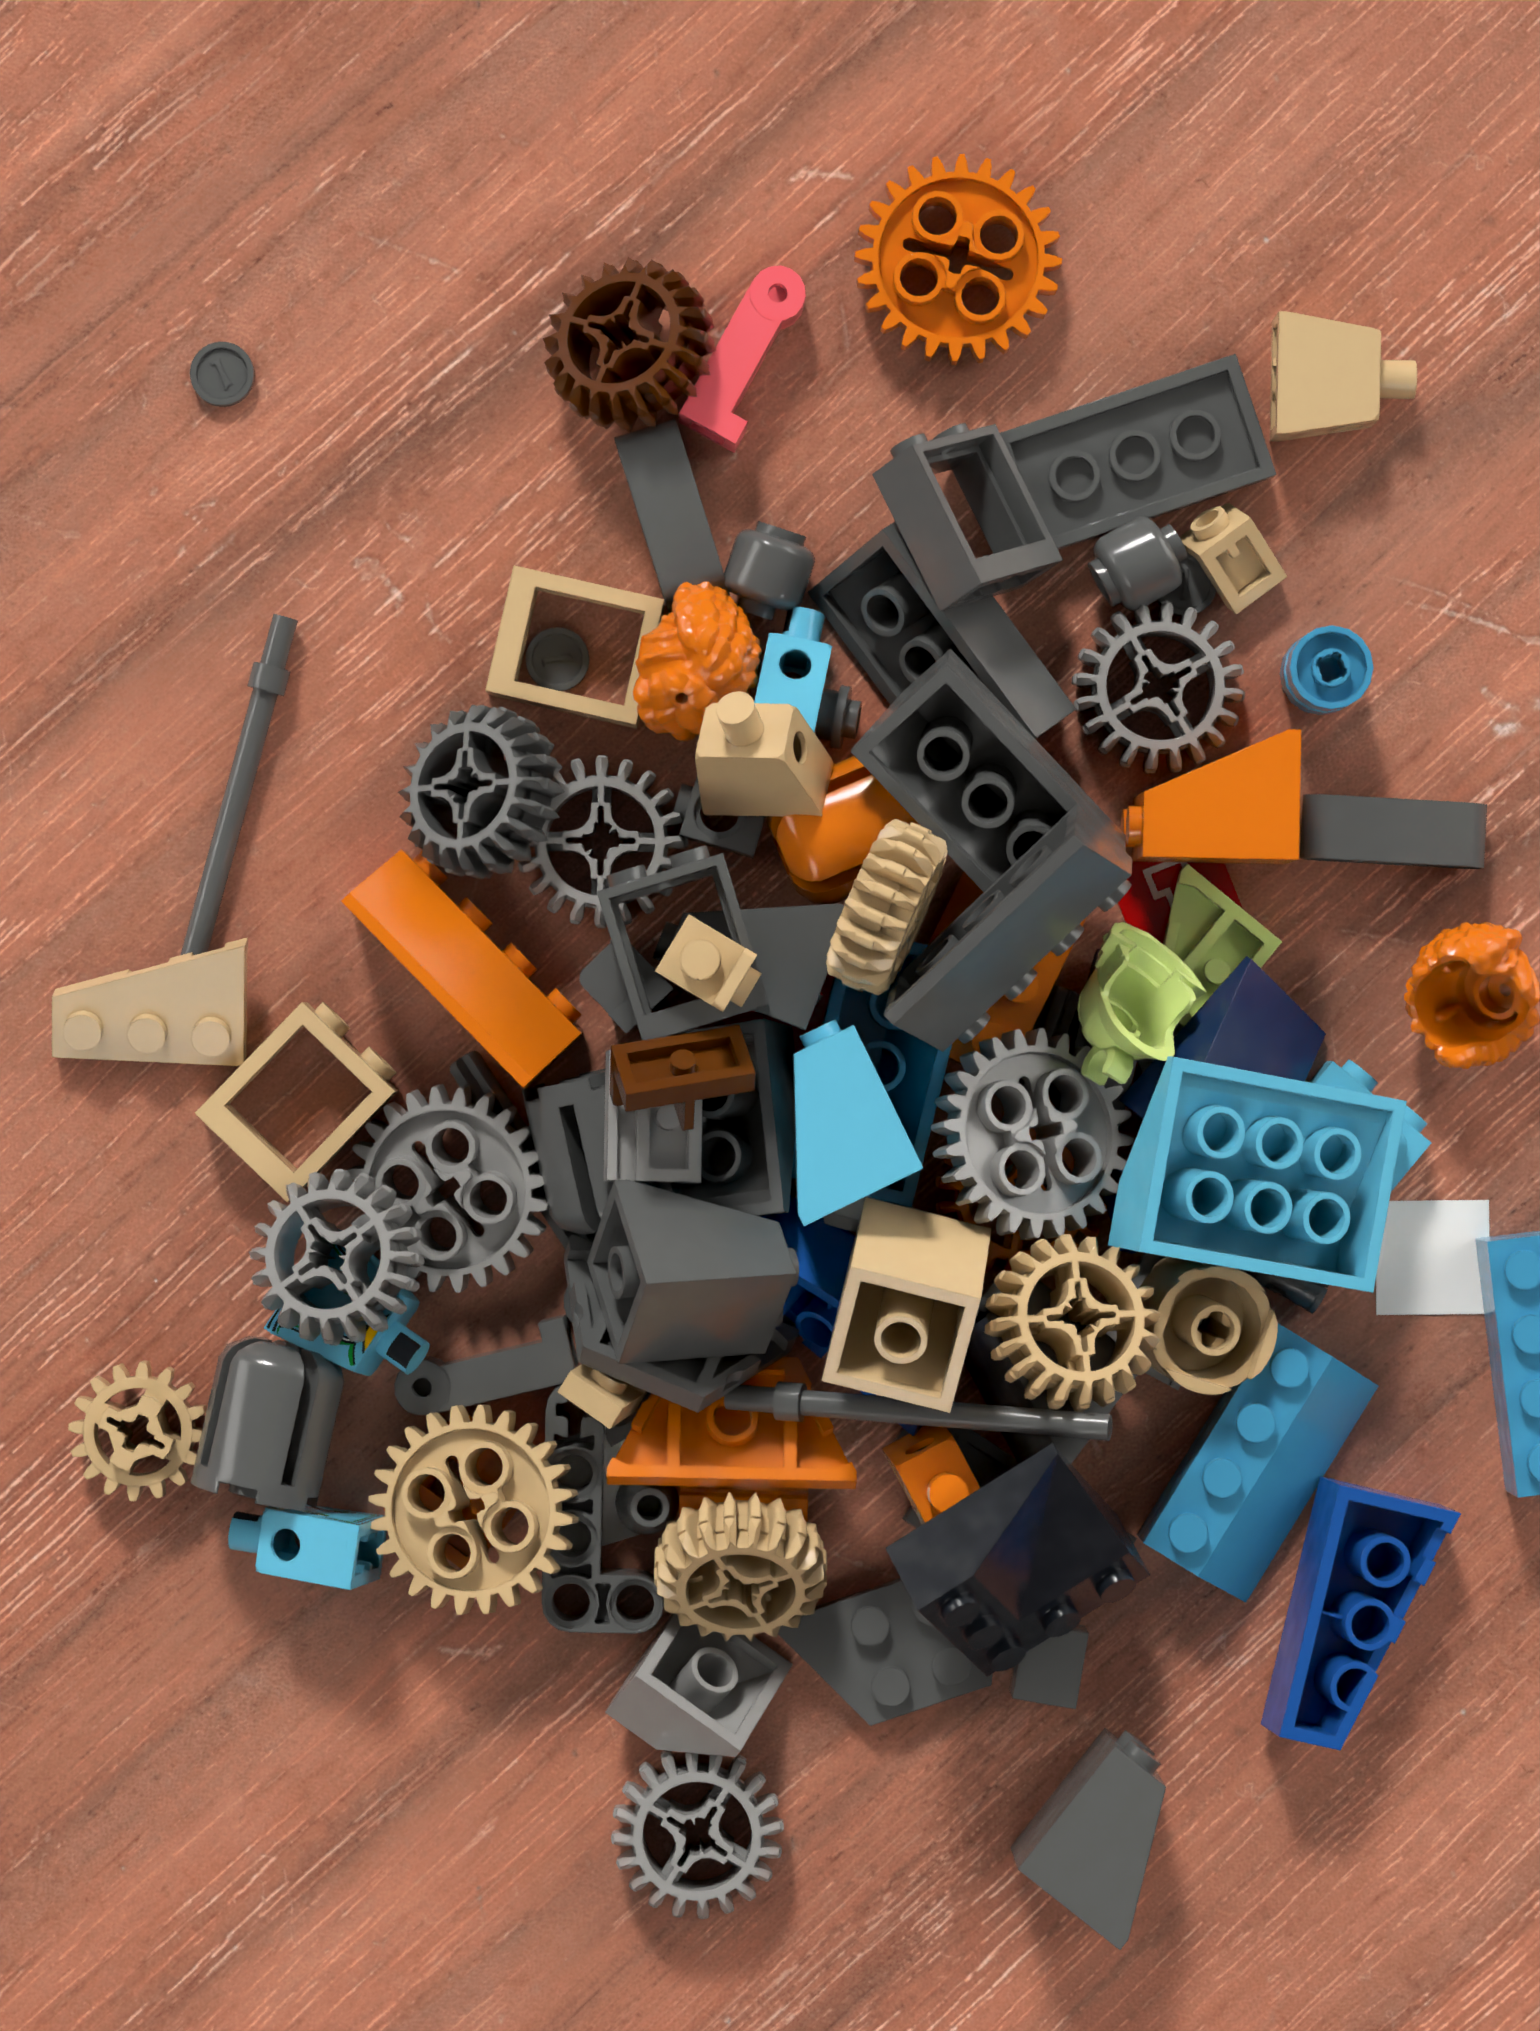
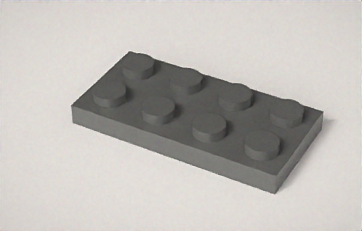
M1236 354L1000 433L1058 550L1108 534L1136 517L1145 516L1152 519L1274 478L1277 475Z

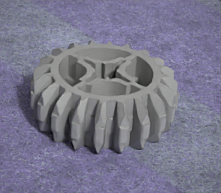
M1164 601L1160 604L1157 621H1151L1148 606L1141 605L1134 612L1136 625L1133 626L1130 625L1122 612L1117 611L1110 617L1112 626L1118 634L1115 637H1112L1106 630L1097 627L1091 633V637L1103 651L1099 654L1091 649H1081L1077 657L1083 664L1093 667V673H1076L1072 676L1071 682L1072 685L1079 688H1091V696L1081 697L1073 702L1076 708L1075 711L1083 712L1094 708L1097 716L1082 726L1083 733L1090 735L1100 727H1103L1109 736L1099 744L1097 750L1102 755H1105L1114 748L1117 742L1123 745L1125 749L1119 759V766L1123 768L1130 767L1137 752L1143 753V770L1145 774L1156 772L1159 755H1165L1167 767L1171 773L1181 771L1182 758L1180 751L1184 749L1195 764L1205 761V752L1199 740L1203 738L1209 745L1217 749L1222 747L1226 740L1213 727L1214 724L1218 722L1224 726L1234 727L1239 721V717L1234 712L1224 709L1223 704L1224 702L1238 703L1245 698L1243 690L1226 688L1225 680L1241 676L1244 673L1243 666L1241 664H1233L1223 668L1220 662V658L1227 656L1235 649L1231 640L1225 641L1213 649L1207 640L1217 632L1219 625L1215 621H1210L1202 628L1200 633L1192 630L1191 627L1197 618V610L1192 607L1186 609L1180 623L1172 622L1174 609L1172 602ZM1153 636L1170 638L1188 647L1195 655L1178 664H1166L1153 654L1151 648L1147 649L1141 638ZM1123 647L1131 660L1129 665L1134 674V686L1130 693L1110 704L1106 687L1107 675L1115 655ZM1181 671L1185 672L1186 675L1173 683L1174 688L1167 692L1168 695L1172 696L1169 703L1164 704L1159 697H1153L1150 700L1145 698L1135 705L1130 703L1131 700L1143 693L1142 687H1146L1150 683L1143 679L1147 672H1152L1157 679H1162L1166 676L1171 678ZM1206 671L1209 683L1208 703L1202 718L1193 728L1186 717L1188 712L1182 701V692L1189 681ZM1149 711L1156 714L1162 720L1165 727L1169 726L1176 738L1169 740L1148 739L1133 733L1120 721L1134 713Z
M598 755L595 762L597 775L586 776L585 767L581 759L577 758L571 761V769L576 780L566 784L559 772L552 778V781L558 783L565 791L552 798L550 807L556 813L575 796L592 791L591 813L586 824L577 830L550 832L554 819H546L542 830L548 841L539 843L532 841L530 848L535 847L536 857H532V860L519 862L518 867L522 873L540 868L543 876L529 886V890L533 895L536 896L543 893L550 886L557 891L547 905V909L550 912L557 913L567 899L575 903L570 913L571 923L579 925L584 918L585 908L588 907L595 909V926L597 928H606L607 924L597 891L610 888L606 876L612 874L613 865L617 859L630 853L654 852L651 863L646 870L647 876L662 872L663 868L666 870L672 869L670 859L667 858L668 848L679 850L687 848L688 839L683 836L668 837L667 827L677 826L683 820L680 813L672 812L663 816L659 809L669 803L674 797L669 788L661 790L653 798L646 792L656 779V775L652 771L647 770L636 785L629 781L633 771V762L631 760L623 759L619 766L618 776L608 775L609 763L607 756ZM612 790L623 793L639 803L650 817L655 833L628 831L617 826L612 815ZM603 808L604 823L612 827L609 834L612 835L618 832L620 840H634L636 842L634 844H619V847L609 848L607 859H604V873L602 876H599V861L591 857L594 850L591 849L585 852L583 844H568V841L584 840V837L594 836L596 825H599V811ZM549 851L577 853L587 859L591 870V894L578 891L562 880L552 864ZM673 888L659 893L668 897L672 893ZM647 896L637 899L641 909L646 914H650L655 910L652 901ZM632 901L619 904L625 925L632 922L631 913L626 905Z
M336 1169L331 1176L330 1182L321 1173L314 1172L309 1174L308 1192L296 1183L286 1185L287 1196L291 1203L288 1206L275 1200L267 1203L270 1213L277 1217L273 1226L265 1223H258L254 1226L257 1234L268 1238L266 1248L256 1247L249 1251L251 1259L266 1263L265 1269L256 1272L251 1277L253 1284L256 1286L272 1287L261 1301L264 1308L272 1311L281 1309L277 1320L278 1324L287 1329H292L299 1324L300 1338L314 1341L321 1333L324 1343L333 1346L340 1344L344 1332L350 1341L356 1343L363 1342L366 1336V1323L378 1332L388 1329L387 1318L383 1311L388 1309L402 1315L407 1311V1306L404 1301L397 1297L399 1291L404 1289L416 1292L420 1288L418 1281L406 1276L407 1268L420 1267L425 1263L424 1256L410 1252L407 1246L417 1243L423 1237L421 1231L414 1227L401 1228L410 1219L413 1213L411 1208L405 1204L392 1206L395 1201L396 1191L386 1185L375 1190L374 1177L361 1173L353 1181L350 1172L343 1169ZM354 1206L361 1209L370 1218V1221L361 1227L352 1225L343 1231H339L335 1224L325 1220L322 1213L337 1207ZM303 1233L306 1239V1251L303 1258L294 1265L295 1249ZM333 1244L346 1249V1255L339 1256L345 1259L340 1267L342 1271L328 1266V1259H336L329 1255L334 1248ZM381 1248L379 1268L371 1283L367 1274V1264L370 1257ZM334 1283L339 1291L348 1293L353 1302L334 1309H320L311 1303L304 1293L313 1287L323 1289L325 1286Z
M663 1750L661 1752V1761L665 1772L659 1774L653 1765L648 1762L642 1763L639 1766V1773L648 1786L644 1788L635 1782L626 1781L622 1789L625 1796L636 1803V1805L619 1804L614 1807L613 1817L620 1822L631 1824V1827L612 1831L611 1842L618 1846H632V1849L623 1852L617 1857L616 1864L620 1870L640 1866L641 1869L630 1879L629 1887L636 1892L643 1889L650 1882L655 1884L648 1900V1904L653 1908L661 1905L666 1894H670L675 1897L672 1907V1915L675 1917H682L685 1912L686 1900L697 1901L698 1918L707 1919L710 1908L709 1900L718 1898L722 1911L725 1914H729L734 1911V1903L730 1891L736 1889L747 1901H751L756 1897V1890L747 1878L749 1875L765 1882L770 1881L772 1878V1869L766 1863L759 1860L760 1856L771 1859L780 1858L782 1846L775 1841L765 1839L764 1836L783 1832L784 1824L781 1818L763 1817L762 1814L778 1806V1797L775 1793H767L755 1797L754 1794L766 1782V1777L761 1771H758L745 1781L741 1780L739 1777L746 1767V1758L742 1755H737L728 1770L720 1767L723 1756L710 1755L709 1763H698L697 1753H686L687 1764L678 1766L674 1753ZM705 1782L714 1784L712 1790H708L701 1801L692 1805L681 1804L672 1798L667 1801L661 1797L666 1791L684 1783ZM731 1795L742 1804L749 1817L751 1837L747 1849L736 1844L734 1837L728 1834L719 1822ZM710 1811L708 1834L712 1839L709 1842L703 1843L700 1837V1845L690 1844L684 1853L687 1828L683 1824L691 1819L695 1825V1818L705 1819ZM648 1813L661 1820L660 1825L666 1828L675 1840L674 1847L670 1852V1858L664 1867L655 1860L645 1840L644 1823ZM702 1858H711L722 1864L729 1862L734 1865L725 1873L710 1879L691 1880L681 1877L683 1873L686 1874L694 1862Z

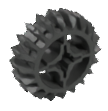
M471 705L468 713L462 710L450 711L448 725L443 723L430 724L432 735L430 743H414L420 754L417 763L403 766L412 777L410 786L398 792L405 801L410 802V806L400 815V818L408 826L413 827L408 840L412 841L416 847L422 849V856L427 858V861L431 864L444 867L446 872L460 877L466 875L477 879H490L493 872L499 874L512 873L514 859L520 862L532 860L530 848L532 841L537 843L548 841L542 830L546 819L560 818L550 806L552 798L565 792L558 783L552 781V778L563 766L557 762L556 758L550 756L554 744L546 736L539 734L540 728L533 721L517 716V713L504 707L490 708L485 705Z

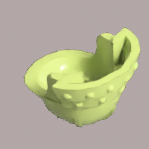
M1125 922L1114 923L1109 933L1103 936L1101 950L1095 963L1096 969L1080 993L1077 1008L1079 1021L1082 1025V1033L1085 1039L1093 1046L1084 1059L1081 1074L1100 1086L1105 1085L1108 1077L1120 1084H1125L1131 1075L1134 1060L1148 1058L1166 1061L1168 1056L1174 1057V1029L1181 1018L1190 1010L1195 1000L1206 993V990L1195 974L1175 953L1149 933Z

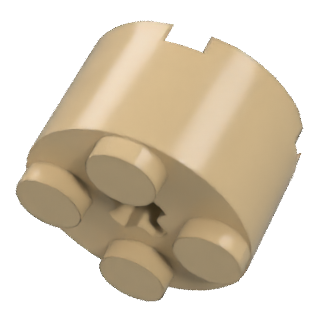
M1168 1257L1161 1259L1154 1265L1151 1273L1140 1285V1287L1144 1285L1154 1287L1153 1296L1142 1302L1144 1309H1154L1161 1313L1159 1322L1144 1328L1160 1338L1157 1348L1149 1352H1143L1152 1363L1151 1367L1188 1390L1208 1395H1217L1231 1391L1230 1388L1239 1385L1247 1378L1252 1380L1258 1375L1272 1356L1278 1333L1275 1311L1271 1309L1269 1300L1264 1292L1265 1290L1260 1283L1239 1269ZM1210 1317L1206 1328L1198 1327L1201 1319Z

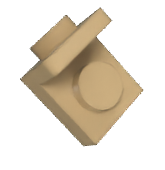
M1230 503L1212 507L1202 512L1191 523V529L1180 536L1187 553L1197 559L1226 607L1235 614L1241 612L1287 577L1251 517Z
M691 915L687 916L655 970L658 974L724 1012L730 1001L742 1008L762 974L751 967L757 954Z
M581 1364L569 1372L558 1393L611 1429L636 1411L647 1391Z

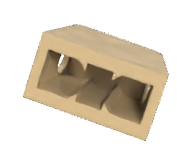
M1279 311L1272 320L1269 441L1279 442L1369 428L1379 420L1380 398H1415L1417 388L1416 361L1381 360L1380 330L1287 311Z
M736 691L725 695L718 703H712L705 708L695 755L704 815L786 816L805 814L822 816L833 761L797 707L790 704L754 703L753 698L749 694Z

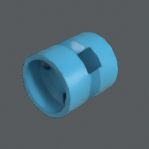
M1331 625L1316 628L1293 643L1282 659L1279 675L1282 690L1293 705L1307 713L1325 715L1335 713L1361 698L1371 683L1374 667L1371 651L1360 636L1350 629Z

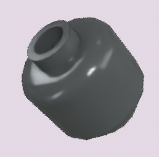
M1139 516L1104 535L1095 543L1093 548L1095 559L1088 563V568L1097 587L1110 606L1114 607L1121 604L1129 611L1135 612L1141 605L1148 606L1176 590L1181 585L1183 578L1179 562L1186 559L1188 555L1180 537L1170 524L1160 529L1148 517Z
M760 521L757 522L755 530L746 529L737 534L724 572L726 588L729 592L740 596L737 606L741 607L745 612L773 620L776 608L788 611L801 605L815 564L814 554L810 549L804 547L805 536Z

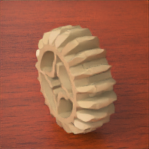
M894 819L885 825L884 829L880 831L877 840L873 842L868 856L864 859L849 896L845 901L841 916L836 923L837 927L830 941L831 946L827 953L826 965L829 975L841 980L843 985L859 992L867 991L880 995L889 989L897 973L901 971L914 940L919 934L920 927L928 913V908L943 874L942 869L947 860L946 855L948 853L944 839L932 834L930 829L913 822L908 824Z
M1062 1234L1055 1240L1054 1247L1046 1239H1040L1031 1245V1256L1022 1251L1018 1252L1010 1259L1012 1271L1003 1270L994 1279V1284L1002 1293L991 1295L986 1300L985 1307L992 1313L1000 1316V1318L988 1322L985 1325L984 1333L992 1337H1002L1003 1343L991 1351V1359L1002 1360L1006 1357L1010 1358L1014 1366L1007 1370L1005 1381L1012 1383L1022 1376L1029 1380L1025 1388V1399L1033 1400L1046 1389L1049 1409L1058 1410L1065 1404L1068 1398L1075 1412H1083L1088 1409L1092 1399L1099 1406L1105 1407L1115 1400V1391L1126 1394L1135 1388L1136 1382L1133 1374L1143 1375L1150 1369L1152 1363L1143 1352H1149L1157 1348L1160 1338L1144 1328L1159 1322L1161 1313L1154 1309H1144L1142 1302L1153 1296L1154 1287L1144 1285L1137 1289L1132 1282V1279L1140 1272V1265L1133 1263L1123 1270L1116 1265L1120 1258V1247L1112 1246L1102 1256H1099L1096 1237L1088 1236L1081 1241L1078 1248L1070 1234ZM1054 1276L1056 1289L1050 1292V1308L1043 1309L1036 1315H1027L1029 1298L1038 1280ZM1087 1283L1094 1286L1105 1297L1109 1305L1095 1300L1090 1294ZM1068 1313L1070 1321L1081 1322V1325L1088 1326L1077 1333L1075 1325L1064 1324V1321L1057 1320ZM1109 1331H1117L1116 1345L1110 1360L1104 1368L1091 1371L1090 1357L1095 1354V1338L1101 1337ZM1035 1341L1048 1344L1056 1353L1058 1364L1050 1360L1040 1350Z
M729 1492L724 1502L716 1503L704 1497L699 1510L682 1507L678 1520L666 1522L665 1531L662 1537L658 1538V1547L654 1551V1584L657 1586V1595L663 1597L665 1612L676 1613L680 1626L696 1624L701 1636H706L713 1631L722 1633L725 1642L732 1635H745L752 1643L757 1633L765 1632L777 1638L782 1625L798 1628L801 1616L814 1614L818 1599L823 1597V1591L827 1584V1551L824 1549V1542L817 1532L816 1524L804 1520L802 1509L786 1511L781 1498L775 1499L768 1504L760 1502L756 1492L749 1500H736Z

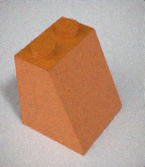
M1288 729L1146 790L1134 797L1133 806L1122 809L1121 831L1126 835L1125 847H1132V861L1287 864L1299 860L1302 730Z

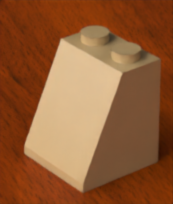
M865 1197L821 1381L950 1413L981 1301L992 1228Z

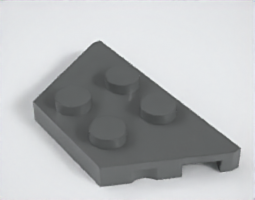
M574 1234L571 1235L564 1253V1264L578 1363L699 1413L791 1352L799 1329L782 1322L780 1326L775 1327L766 1353L618 1364L587 1264L593 1242Z
M901 1578L816 1606L814 1614L801 1616L798 1628L782 1625L778 1632V1635L870 1726L991 1686L993 1673L987 1677L917 1611Z

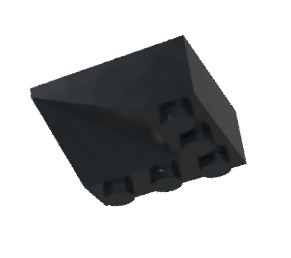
M1053 1443L885 1548L917 1611L987 1677L996 1671H1005L1016 1666L1024 1659L1026 1652L1050 1637H1059L1069 1633L1078 1626L1082 1617L1105 1603H1114L1127 1597L1135 1589L1137 1583L1150 1576L1118 1515Z

